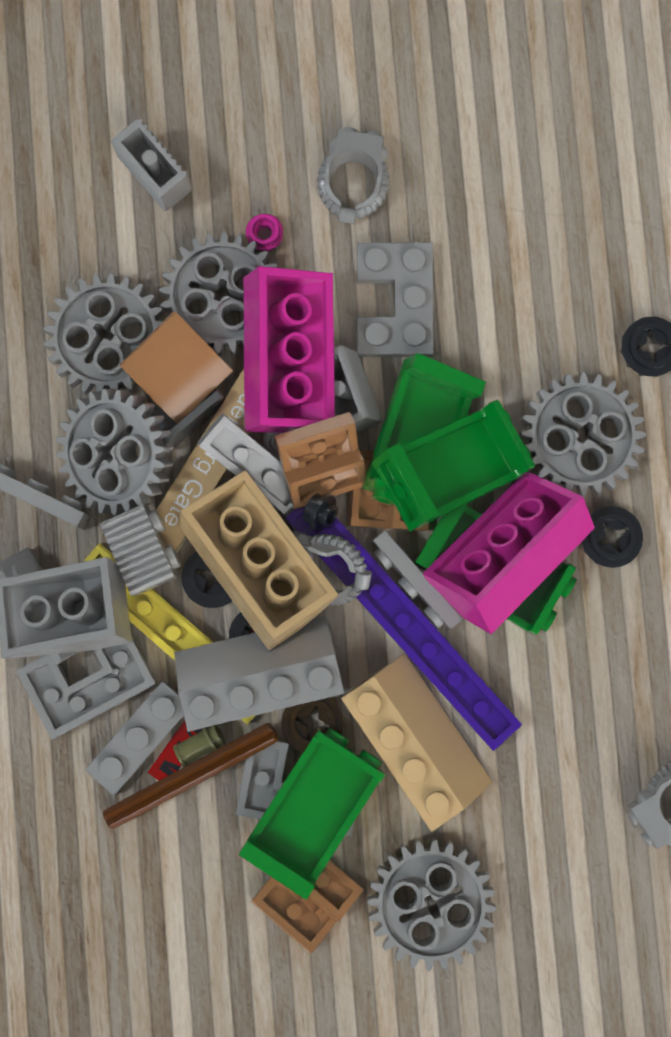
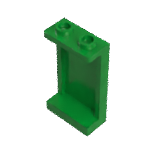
M419 353L405 359L362 489L372 492L373 499L385 504L394 505L372 462L389 447L398 443L403 446L466 417L472 400L482 396L486 381Z
M494 400L483 409L403 446L398 443L389 447L372 462L409 532L520 478L535 467L529 449L523 444L512 424L510 415L504 410L499 400Z
M466 504L443 515L414 564L426 571L482 514ZM561 562L506 620L531 635H537L540 630L546 632L557 615L553 608L559 597L561 596L565 599L577 581L572 576L577 567L570 563L565 564Z
M330 727L326 733L320 729L317 730L238 854L305 900L313 891L318 877L378 783L382 782L386 776L385 772L380 769L383 763L381 760L364 749L358 755L346 747L349 740Z

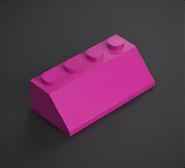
M257 267L243 277L245 431L285 433L335 417L333 273Z
M527 472L518 478L423 573V576L464 619L492 634L595 528L584 498L575 492L544 478H539L531 472Z

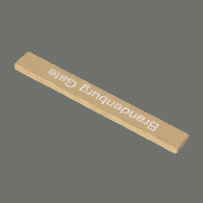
M244 369L204 434L222 413L245 431ZM198 443L157 508L166 529L160 533L166 547L172 545L176 553H178L187 538L179 528L180 511L218 488L228 472L225 466L203 450Z

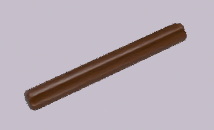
M266 723L110 806L103 812L104 820L109 828L115 829L273 745L278 741L275 728L271 723Z

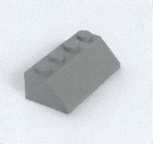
M326 615L313 618L300 631L268 651L256 633H251L174 652L178 692L188 732L345 694Z

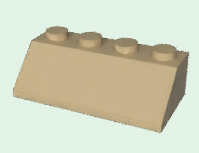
M246 470L180 511L179 528L268 651L300 631L338 597V593Z
M405 653L341 696L342 701L431 832L463 811L492 783L482 765Z

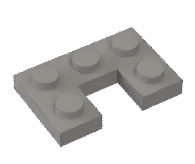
M433 242L357 243V284H394V317H357L358 356L410 357L419 353L426 357H433Z
M132 633V643L94 650L103 668L72 685L61 665H56L50 655H44L16 670L51 740L58 738L157 684Z
M278 740L273 745L246 758L235 815L261 819L284 783L282 779L289 747L288 742ZM354 823L348 830L346 836L352 837Z

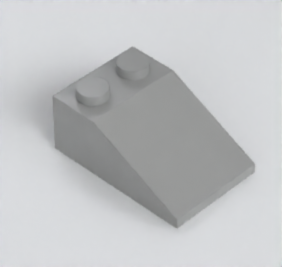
M108 557L0 579L1 658L3 659L89 651L132 643L125 581L122 578L117 563Z

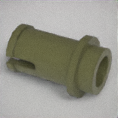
M213 725L202 728V731L179 744H175L173 750L180 764L185 767L210 752L218 750L226 744V741L219 727Z

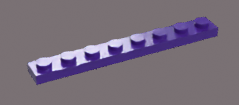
M306 506L291 512L285 519L295 530L312 537L322 534L340 536L344 540L350 541L351 545L354 544L356 546L355 549L361 552L360 556L365 559L363 561L367 565L365 569L372 572L369 589L362 590L356 599L492 751L497 749L522 726L518 719L338 518L329 528L325 527L322 531L316 532L303 519ZM339 554L328 557L318 555L346 587L354 583L356 573L350 572L347 563Z

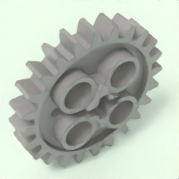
M226 232L222 233L220 242H214L212 235L207 233L205 245H201L198 240L193 238V251L189 252L183 247L179 248L183 258L181 262L169 259V263L175 271L174 273L163 272L162 277L170 286L159 288V292L162 296L170 299L162 302L160 305L165 312L173 313L176 311L210 347H215L216 354L219 357L222 356L224 347H229L233 356H237V345L241 343L244 345V319L235 326H230L224 322L225 316L231 311H240L244 314V304L238 301V299L244 301V290L239 289L236 286V282L239 278L248 275L259 266L277 268L276 263L265 265L269 259L268 252L263 251L256 255L257 244L255 241H252L246 248L243 247V238L240 234L233 243H230ZM213 264L220 268L218 274L213 278H204L200 275L202 268L206 265ZM190 284H200L201 287L205 288V290L198 288L192 289L190 288ZM223 288L227 289L230 297L223 296L221 301H217L214 293H221ZM200 299L208 303L206 310L201 314H192L188 311L190 304L194 300Z
M113 273L109 274L106 283L101 281L98 274H94L93 285L90 286L80 278L79 291L75 292L68 286L65 288L69 296L67 301L60 298L54 299L61 308L60 311L47 312V315L55 324L45 326L43 330L54 338L44 342V346L48 350L56 351L48 357V360L53 365L61 364L56 371L61 378L71 374L68 384L72 388L82 382L81 391L86 395L92 391L93 387H96V391H102L107 388H115L117 391L124 385L131 393H134V380L119 364L163 322L156 320L165 313L162 307L152 308L157 301L153 294L143 297L145 288L141 283L131 290V280L127 276L120 285L117 284ZM103 302L111 304V310L106 316H94V310L98 304ZM124 308L128 309L127 314L120 317V312ZM129 325H142V332L137 338L127 339L124 337V332ZM103 331L106 333L112 332L114 337L111 341L105 338L102 340L100 334ZM79 333H87L89 335V340L84 347H72L74 336ZM94 354L92 362L86 363L87 357ZM110 354L120 356V362L115 369L104 370L102 368V362L106 356Z
M582 372L579 375L577 383H574L570 374H566L563 378V387L555 379L549 383L551 394L546 390L540 389L536 395L541 403L530 401L527 405V408L534 415H524L521 418V422L530 426V429L519 433L520 438L529 440L530 443L526 446L534 456L532 460L535 466L539 465L541 468L537 476L544 478L548 475L551 478L550 482L557 485L561 483L564 488L572 491L573 487H576L577 494L583 497L586 496L588 487H590L594 496L602 494V483L611 491L616 488L614 477L621 481L627 480L629 476L624 467L629 469L637 468L639 464L631 456L640 455L645 450L635 444V442L646 437V433L636 431L635 427L644 421V417H633L631 414L638 407V403L626 405L624 402L629 391L625 390L617 395L614 393L616 381L613 380L604 387L602 386V375L600 374L594 378L592 383H588L586 372ZM568 401H577L582 405L584 409L582 418L572 417L568 413L566 407ZM554 416L560 418V420L568 427L561 424H556L555 422H553L552 418ZM601 420H609L615 424L617 429L615 438H609L602 434L600 430ZM583 427L587 430V440L580 443L577 440L579 434L576 431ZM549 433H558L563 437L565 441L564 450L556 451L549 447L547 443ZM597 444L611 448L612 453L607 454L605 450ZM583 452H589L596 456L598 466L595 471L587 470L582 466L581 455Z
M115 388L89 392V398L77 399L79 408L67 410L72 421L60 423V426L67 433L66 436L56 437V441L64 445V451L56 453V457L65 459L66 462L59 469V473L69 472L71 477L66 481L65 486H77L74 498L81 499L87 497L86 508L98 507L100 514L112 512L113 515H118L142 504L150 505V496L162 493L157 483L169 481L168 476L162 472V469L173 466V462L164 457L165 453L174 450V446L164 444L163 439L168 437L171 432L170 430L159 429L158 426L163 422L164 416H151L155 405L153 403L142 404L143 395L141 394L130 395L128 389L116 391ZM111 418L113 419V423H114L113 431H112V429H111V427H110V419H111ZM136 444H138L140 448L139 457L136 454ZM89 448L92 450V459L89 455ZM115 473L118 476V485L115 483Z
M432 837L429 848H424L418 838L415 841V850L411 852L404 844H401L403 856L398 859L395 855L388 853L387 857L391 864L390 868L377 866L378 873L383 877L382 881H370V887L377 891L378 894L367 896V903L378 907V909L368 913L369 921H381L373 929L375 937L387 934L383 942V949L388 950L396 946L395 959L397 961H400L406 954L410 955V967L413 969L420 959L424 960L427 971H431L434 960H439L442 968L447 970L448 958L452 956L458 964H463L461 952L465 949L470 954L475 955L476 951L472 944L474 939L484 943L487 941L485 935L480 930L481 927L492 928L494 925L492 920L485 916V913L496 911L494 903L485 901L486 898L495 894L493 887L482 886L490 878L487 871L475 873L480 865L477 857L466 862L467 849L463 847L454 854L453 843L450 840L446 842L443 849H439L435 837ZM443 867L450 871L448 882L440 886L432 884L429 881L431 872L435 868ZM404 885L410 886L416 891L413 900L406 904L399 903L394 898L395 891ZM455 887H463V890L460 893H455L447 897H444L445 895L449 894ZM430 895L434 900H438V909L432 912L429 907H425V898ZM454 904L466 905L468 913L463 920L453 921L447 917L450 907ZM416 910L418 911L414 913L412 916H410V918L406 921H401L399 919L400 916L403 914L412 913ZM420 922H428L433 926L432 934L426 939H418L412 934L414 926Z

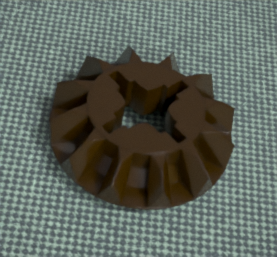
M328 697L284 709L281 721L282 731L286 740L293 748L304 752L318 729L325 733L329 729L324 726L323 728L318 727L312 733L311 739H308L307 725L301 723L300 720H296V717H309L311 711H314L315 706H318V719L342 734L344 726L343 714L333 698Z

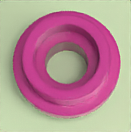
M258 214L254 216L246 226L248 243L250 244L252 241H255L257 251L268 252L274 250L283 239L281 222L271 214ZM266 228L272 234L268 239H261L258 236V232Z

